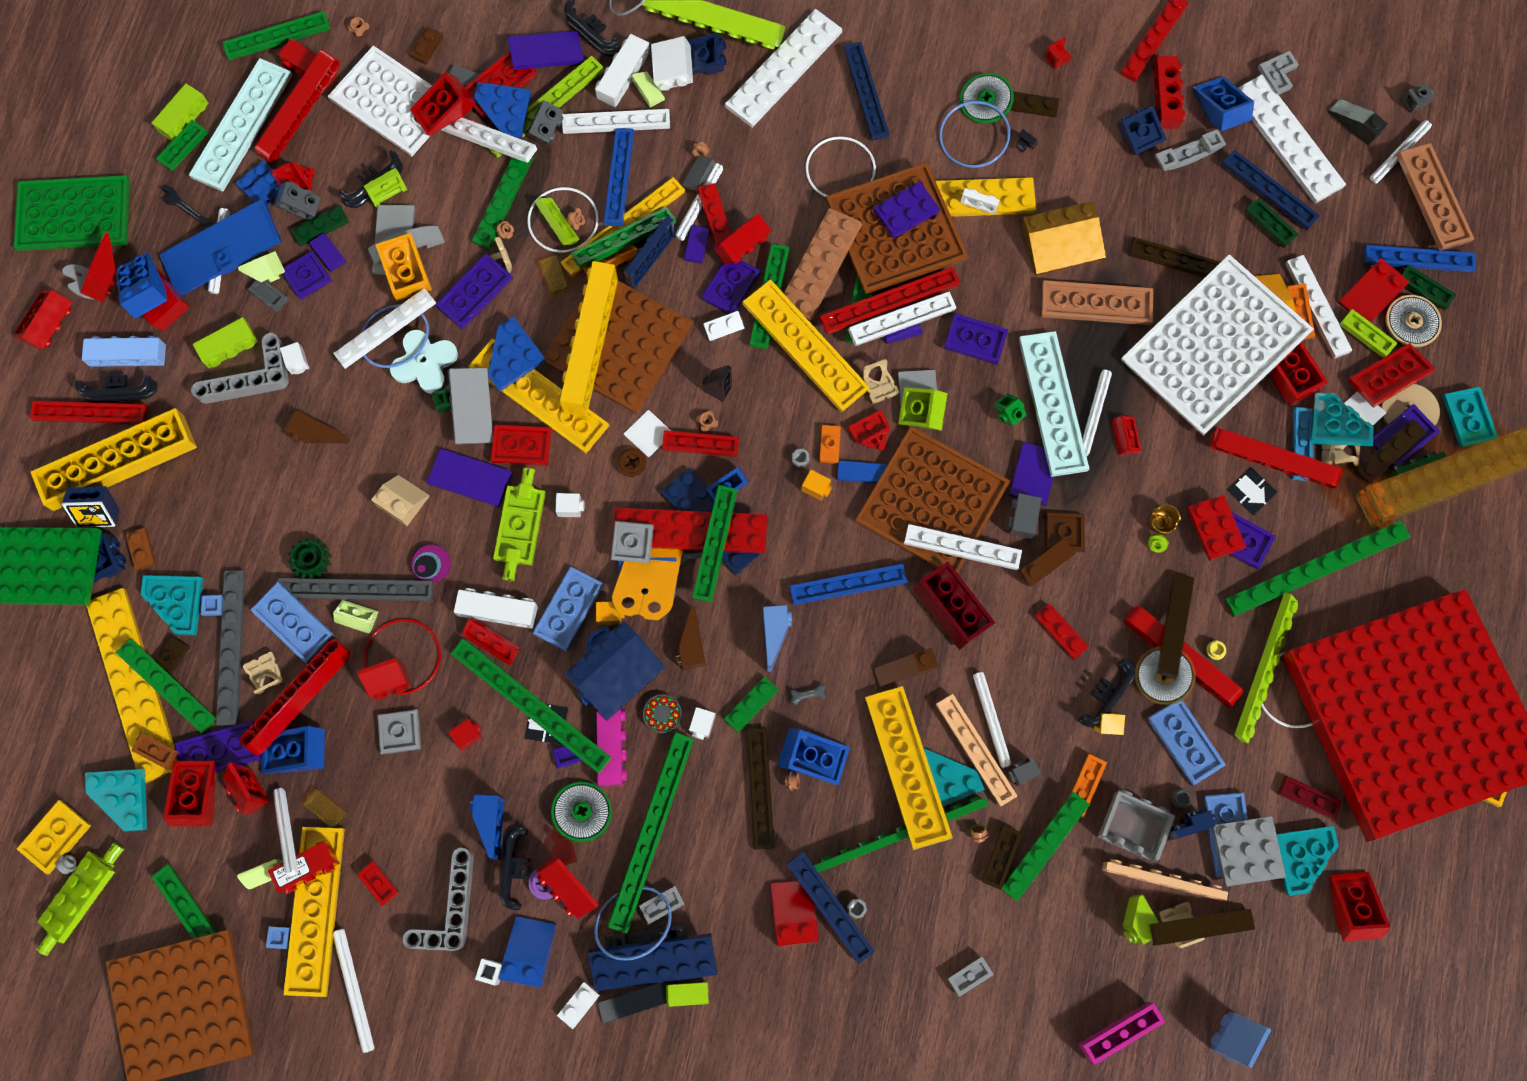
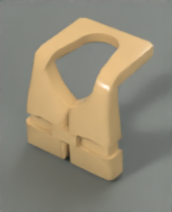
M496 237L495 241L500 252L490 255V257L495 261L503 258L507 268L505 270L510 273L512 264L501 238Z
M886 359L864 367L863 379L870 387L867 392L870 394L869 398L872 404L885 400V397L889 399L899 395L900 391L887 371ZM880 366L882 371L879 382L869 377L871 369Z
M1322 444L1321 462L1330 465L1331 463L1353 462L1356 467H1359L1360 446H1355L1356 456H1350L1343 451L1347 445Z
M268 652L260 656L258 660L254 659L243 665L246 674H249L250 680L257 689L253 691L255 694H261L266 688L283 683L279 666L276 664V658L272 652ZM266 676L275 679V681L263 686Z
M1183 902L1175 905L1174 909L1170 907L1158 913L1162 922L1193 917L1189 902ZM1204 938L1172 944L1179 948H1184L1203 941Z

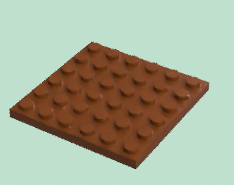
M928 163L826 196L829 208L862 223L848 254L865 294L968 259L966 249ZM920 181L940 208V212L893 239L874 212V207Z
M618 281L593 390L631 412L638 414L693 327L694 321ZM584 296L581 297L543 355L546 359L544 363L561 373L567 371L568 368L566 364L568 353L571 354L572 351L570 346L571 338L576 334L575 321L580 317L579 304L581 301L583 302Z
M911 426L855 522L936 568L949 562L954 570L959 573L966 558L905 545L904 541L908 524L977 540L1010 480Z
M231 929L106 962L127 1081H156L255 1054Z

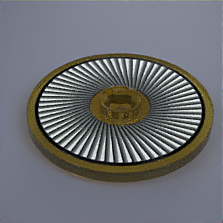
M1161 646L1151 648L1140 657L1136 664L1135 681L1138 689L1147 699L1154 703L1169 705L1180 702L1189 695L1195 684L1196 672L1193 662L1182 651L1178 677L1176 679L1165 678L1162 680V676L1156 673Z

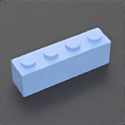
M112 336L104 339L92 337L91 339H84L82 361L90 367L164 366L166 344L156 336H148L147 338L137 336L120 338Z

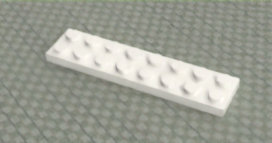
M815 9L725 103V108L753 128L842 33V28Z
M1263 74L1239 87L1243 93L1254 101L1252 122L1314 204L1344 188L1346 183L1280 96L1275 93Z

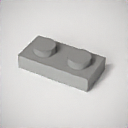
M676 886L662 893L669 902L671 912L685 905ZM659 895L639 906L648 924L668 914L667 905Z
M981 956L947 979L958 997H960L994 974L983 956Z

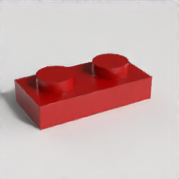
M372 861L357 874L381 906H385L400 893L375 861Z

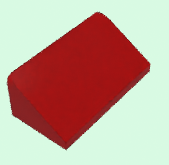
M1121 415L1113 419L1112 427L1118 454L1140 453L1141 446L1135 418L1133 416Z

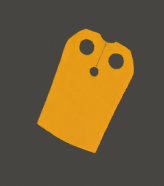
M651 548V558H677L676 562L650 560V564L624 561L612 595V601L617 612L631 617L639 614L644 619L660 620L673 606L683 550ZM647 588L648 593L642 594L641 590ZM630 597L634 599V605L631 608H625L622 605L624 598ZM651 602H658L661 606L660 611L656 613L650 612L648 609Z

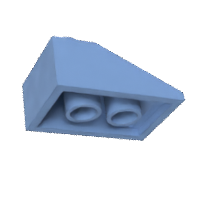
M787 605L763 607L767 672H772L787 635L788 627L792 623L791 611H787Z
M1229 1012L1223 1016L1219 1032L1213 1035L1210 1049L1232 1063L1252 1068L1271 1029L1241 1015Z

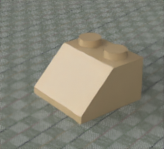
M398 475L384 483L371 501L378 508L408 526L429 498V495Z

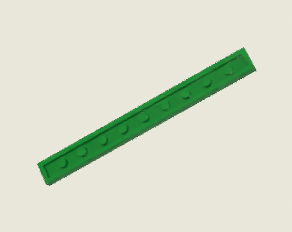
M1402 520L1226 598L1225 602L1233 617L1278 598L1284 595V593H1289L1411 538Z
M462 639L452 651L451 655L597 773L600 774L610 762L612 757L467 640Z
M676 732L673 734L607 924L609 928L628 933L694 740L690 737Z
M977 796L968 800L969 804L962 807L960 803L950 807L951 811L945 813L947 822L988 806L987 799H980ZM906 826L894 829L895 834L888 836L886 832L876 836L877 841L869 843L868 840L858 843L857 849L850 850L848 847L838 851L839 856L834 858L831 855L820 858L821 863L813 866L819 873L908 838Z

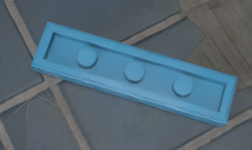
M1294 407L1292 418V452L1312 459L1313 408ZM1292 475V480L1308 481V480H1305V479H1303V478H1300L1301 475H1300V476H1293V475Z

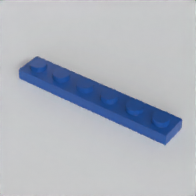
M616 128L604 217L605 226H623L635 134L634 129Z
M1366 245L1364 247V265H1375L1382 258L1392 267L1406 268L1410 265L1417 269L1471 273L1476 270V253Z
M899 564L791 585L790 591L793 605L795 606L907 584L904 565Z

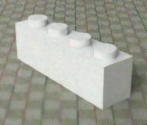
M632 34L623 41L621 50L614 55L612 64L605 69L603 78L595 86L597 99L616 108L632 82L631 75L638 73L650 54L649 42Z
M465 588V591H458L454 613L459 617H473L476 620L533 629L538 606L533 602L534 600L529 598L517 600L511 595L499 597L495 596L493 592L484 591V594L476 593L474 589Z

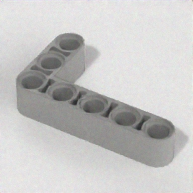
M274 333L265 334L262 338L265 369L196 382L191 388L193 396L201 403L208 404L286 388L289 378L280 348L284 347L282 341ZM275 359H278L276 363L272 364ZM281 376L279 380L274 381L276 377ZM262 379L261 383L256 385L257 381ZM243 383L242 387L237 388L239 384Z
M458 848L452 854L445 931L408 930L403 935V944L407 948L455 951L465 946L474 855L469 849ZM462 852L467 853V860L464 863H461L458 858ZM463 872L466 878L462 884H459L456 878L459 873ZM458 893H461L464 898L460 905L455 903V896ZM456 914H459L462 919L458 926L453 924V917ZM413 933L418 936V942L415 945L410 942V936ZM434 934L439 937V942L436 946H433L430 942V938ZM454 935H457L460 940L456 947H453L450 941Z

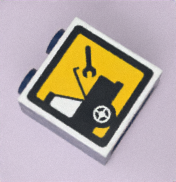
M106 486L68 487L62 503L76 528L116 526L120 509Z

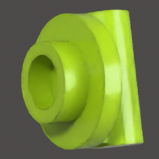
M1151 533L1148 539L1149 548L1157 553L1165 551L1169 544V541L1159 534Z

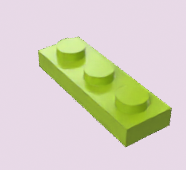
M539 198L536 201V205L558 236L559 241L563 245L577 244L580 239L568 224V221L552 198Z
M1353 309L1339 324L1382 358H1385L1397 344L1396 341Z

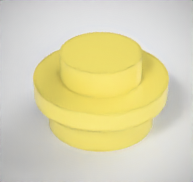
M1212 641L1207 645L1206 653L1209 658L1220 660L1226 654V647L1220 641Z

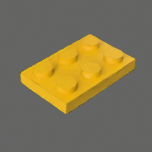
M58 800L17 850L45 874H51L56 868V863L59 861L58 858L61 855L66 856L91 827V824L65 802Z

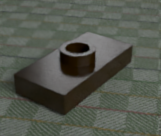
M171 637L155 662L171 676L190 647Z

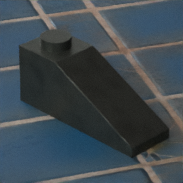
M1342 99L1328 111L1368 146L1388 125L1375 112Z

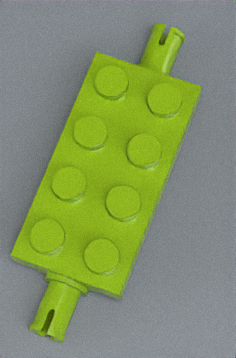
M523 468L521 484L515 487L507 486L493 559L494 561L506 563L502 579L507 581L509 579L510 581H515L517 565H533L546 492L534 489L532 486L535 470L529 468V470L528 468Z
M113 842L103 857H98L90 851L87 852L37 921L47 931L46 937L36 948L39 953L48 956L57 942L65 943L115 873L112 870L115 866L114 862L124 851L121 845Z

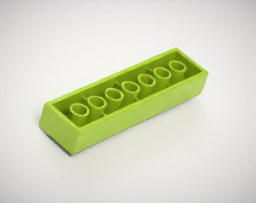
M646 0L642 4L647 11L657 14L662 11L661 15L673 19L679 16V21L689 24L695 21V26L706 29L711 26L712 31L725 34V31L729 32L728 36L741 39L743 36L745 41L757 45L758 41L762 42L761 46L773 50L775 46L780 47L786 27L703 0Z

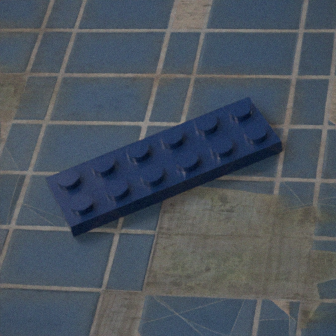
M690 468L661 491V494L676 511L712 512L715 502L707 491V486ZM724 552L722 561L737 576L756 560L761 553Z
M712 933L664 939L652 952L634 960L613 959L603 953L600 948L589 949L588 952L595 991L715 976L718 974ZM659 940L603 948L610 954L618 957H633L648 951Z

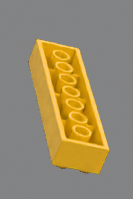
M596 261L592 262V267H589L587 271L588 284H585L583 287L584 300L579 304L580 317L575 321L576 334L571 338L570 346L572 351L571 354L568 353L566 360L568 368L567 371L563 372L562 376L564 385L563 389H560L558 393V400H560V406H562L564 413L587 417L618 283L615 265Z
M175 408L33 470L31 475L43 505L55 511L63 507L62 503L68 487H110L196 449L197 446L184 415Z

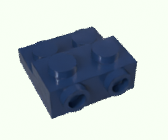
M718 33L687 40L691 46L692 74L706 72L707 75L724 71V65H727L726 57L723 54V50L726 49V42Z
M1144 106L1136 110V115L1131 116V113L1120 118L1121 122L1117 123L1123 140L1127 139L1133 156L1167 140L1154 107L1147 109Z
M106 533L102 534L100 538L93 583L104 577L109 579L126 570L124 566L127 563L126 558L118 550L120 542L116 537Z
M1202 809L1186 813V818L1180 819L1181 824L1171 827L1166 841L1179 839L1216 827L1214 813L1212 811L1203 812Z

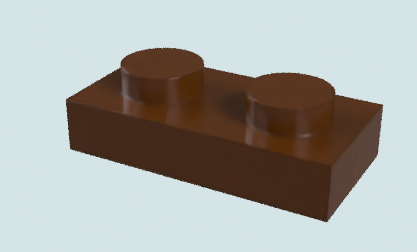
M426 27L410 52V57L427 65L442 41L443 34Z

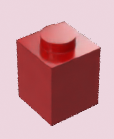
M470 719L448 732L461 751L482 738L480 734L482 732L481 727L476 721L473 723Z

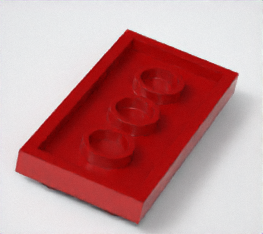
M509 51L469 83L465 89L475 102L474 97L478 82L522 88L536 77L537 73L533 68L513 70ZM476 103L473 108L485 119L487 117L485 112Z
M1409 343L1352 376L1348 382L1374 408L1432 374L1435 368Z

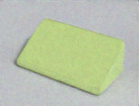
M648 72L631 75L632 82L650 108L665 100Z
M345 600L340 602L333 613L335 623L366 633L371 632L378 615L376 610Z
M279 859L271 860L239 873L237 877L247 889H252L271 881L268 870L283 863V861Z

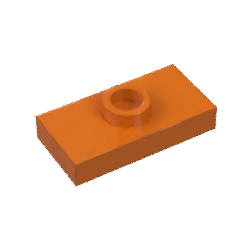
M822 425L819 463L838 464L841 426Z

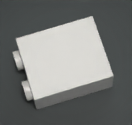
M685 36L651 44L653 79L660 91L693 83L691 46Z

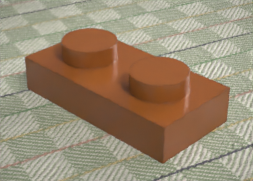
M142 528L127 533L126 538L134 568L139 571L157 565L147 529Z
M141 733L131 750L165 769L170 768L179 751L144 733Z

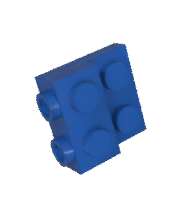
M261 161L236 182V185L254 203L264 198L267 205H270L272 200L277 197L280 187L271 174L274 169H271L264 161Z

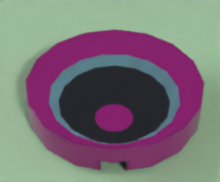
M427 545L421 547L415 553L412 559V569L421 581L437 583L448 575L451 569V559L442 547Z

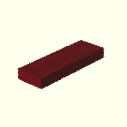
M1284 776L1277 793L1279 796L1332 820H1336L1342 804L1341 800L1288 776Z

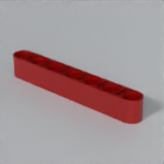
M321 50L258 141L255 147L257 154L271 163L279 158L339 69L340 60L325 50Z
M1215 428L1209 445L1214 450L1289 475H1301L1300 478L1329 488H1337L1343 469L1220 428Z
M1135 606L1124 619L1125 625L1154 649L1160 650L1165 626L1142 607ZM1184 642L1181 655L1190 665L1192 679L1222 704L1232 707L1243 693L1242 688Z
M337 639L330 640L240 738V744L253 755L262 754L345 664L351 655L350 651Z

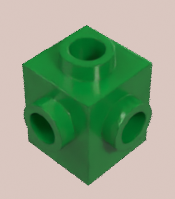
M1009 393L994 404L998 412L997 416L1004 424L1007 423L1014 426L1027 415L1024 410V403L1018 397Z

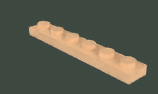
M952 694L938 702L936 707L999 807L1016 798L1017 794L955 696Z
M1110 859V862H1103L1102 871L1220 901L1227 900L1228 892L1222 891L1221 886L1210 884L1209 887L1202 886L1201 881L1190 879L1189 882L1182 881L1181 876L1170 874L1169 877L1163 876L1161 871L1150 869L1149 872L1143 871L1141 866L1130 864V867L1123 866L1122 861Z

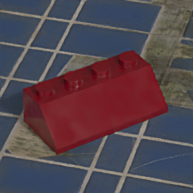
M946 562L919 580L912 588L959 650L974 641L996 623L949 562Z

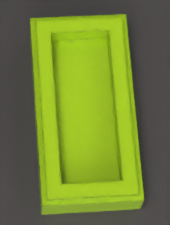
M708 982L666 985L667 1007L709 1004Z

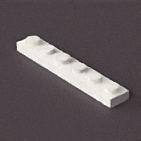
M669 109L562 114L564 117L562 120L563 134L616 131V128L634 130L670 129Z
M460 118L441 129V131L526 163L529 162L537 150L535 144L465 118Z
M1304 255L1288 260L1285 265L1295 285H1307L1312 319L1332 358L1335 359L1350 353L1352 348Z
M425 288L334 352V355L346 369L435 305L436 302Z
M946 292L849 327L848 331L854 346H858L952 312L956 309L950 292Z
M908 524L904 541L905 545L1014 570L1019 569L1022 550L910 524Z

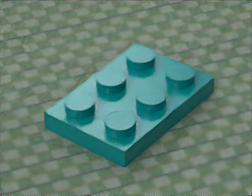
M1481 387L1447 393L1442 396L1459 448L1493 442L1499 439Z

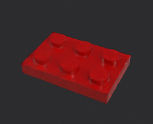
M494 425L491 462L549 466L552 429L546 427Z
M1224 495L1191 505L1187 508L1209 561L1246 548Z

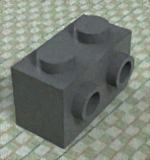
M543 100L533 117L526 135L543 145L552 142L556 135L554 130L556 126H560L564 118L561 116L563 110Z
M286 181L279 187L274 206L308 221L315 217L321 197L315 195L311 190H304L298 187L294 182Z
M1020 493L1016 499L1013 498L1011 503V510H1014L1013 516L1009 517L1007 528H1010V535L1029 539L1034 537L1042 498Z

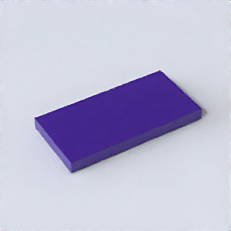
M578 31L507 37L513 70L574 65L584 62Z
M485 253L435 306L463 330L513 279V276Z
M440 448L427 484L499 507L512 471Z
M252 720L175 742L176 750L179 751L177 754L178 761H215L216 773L226 770L227 764L230 762L244 765L262 760V754L253 755L240 744L241 736L255 721Z

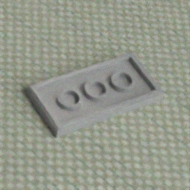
M378 205L375 243L394 234L413 229L415 206ZM373 262V274L386 275L382 263L374 265Z
M487 368L449 369L454 444L493 443Z

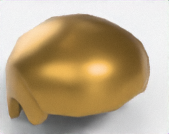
M1168 504L1155 508L1149 518L1152 530L1163 535L1176 530L1177 524L1181 520L1178 509Z

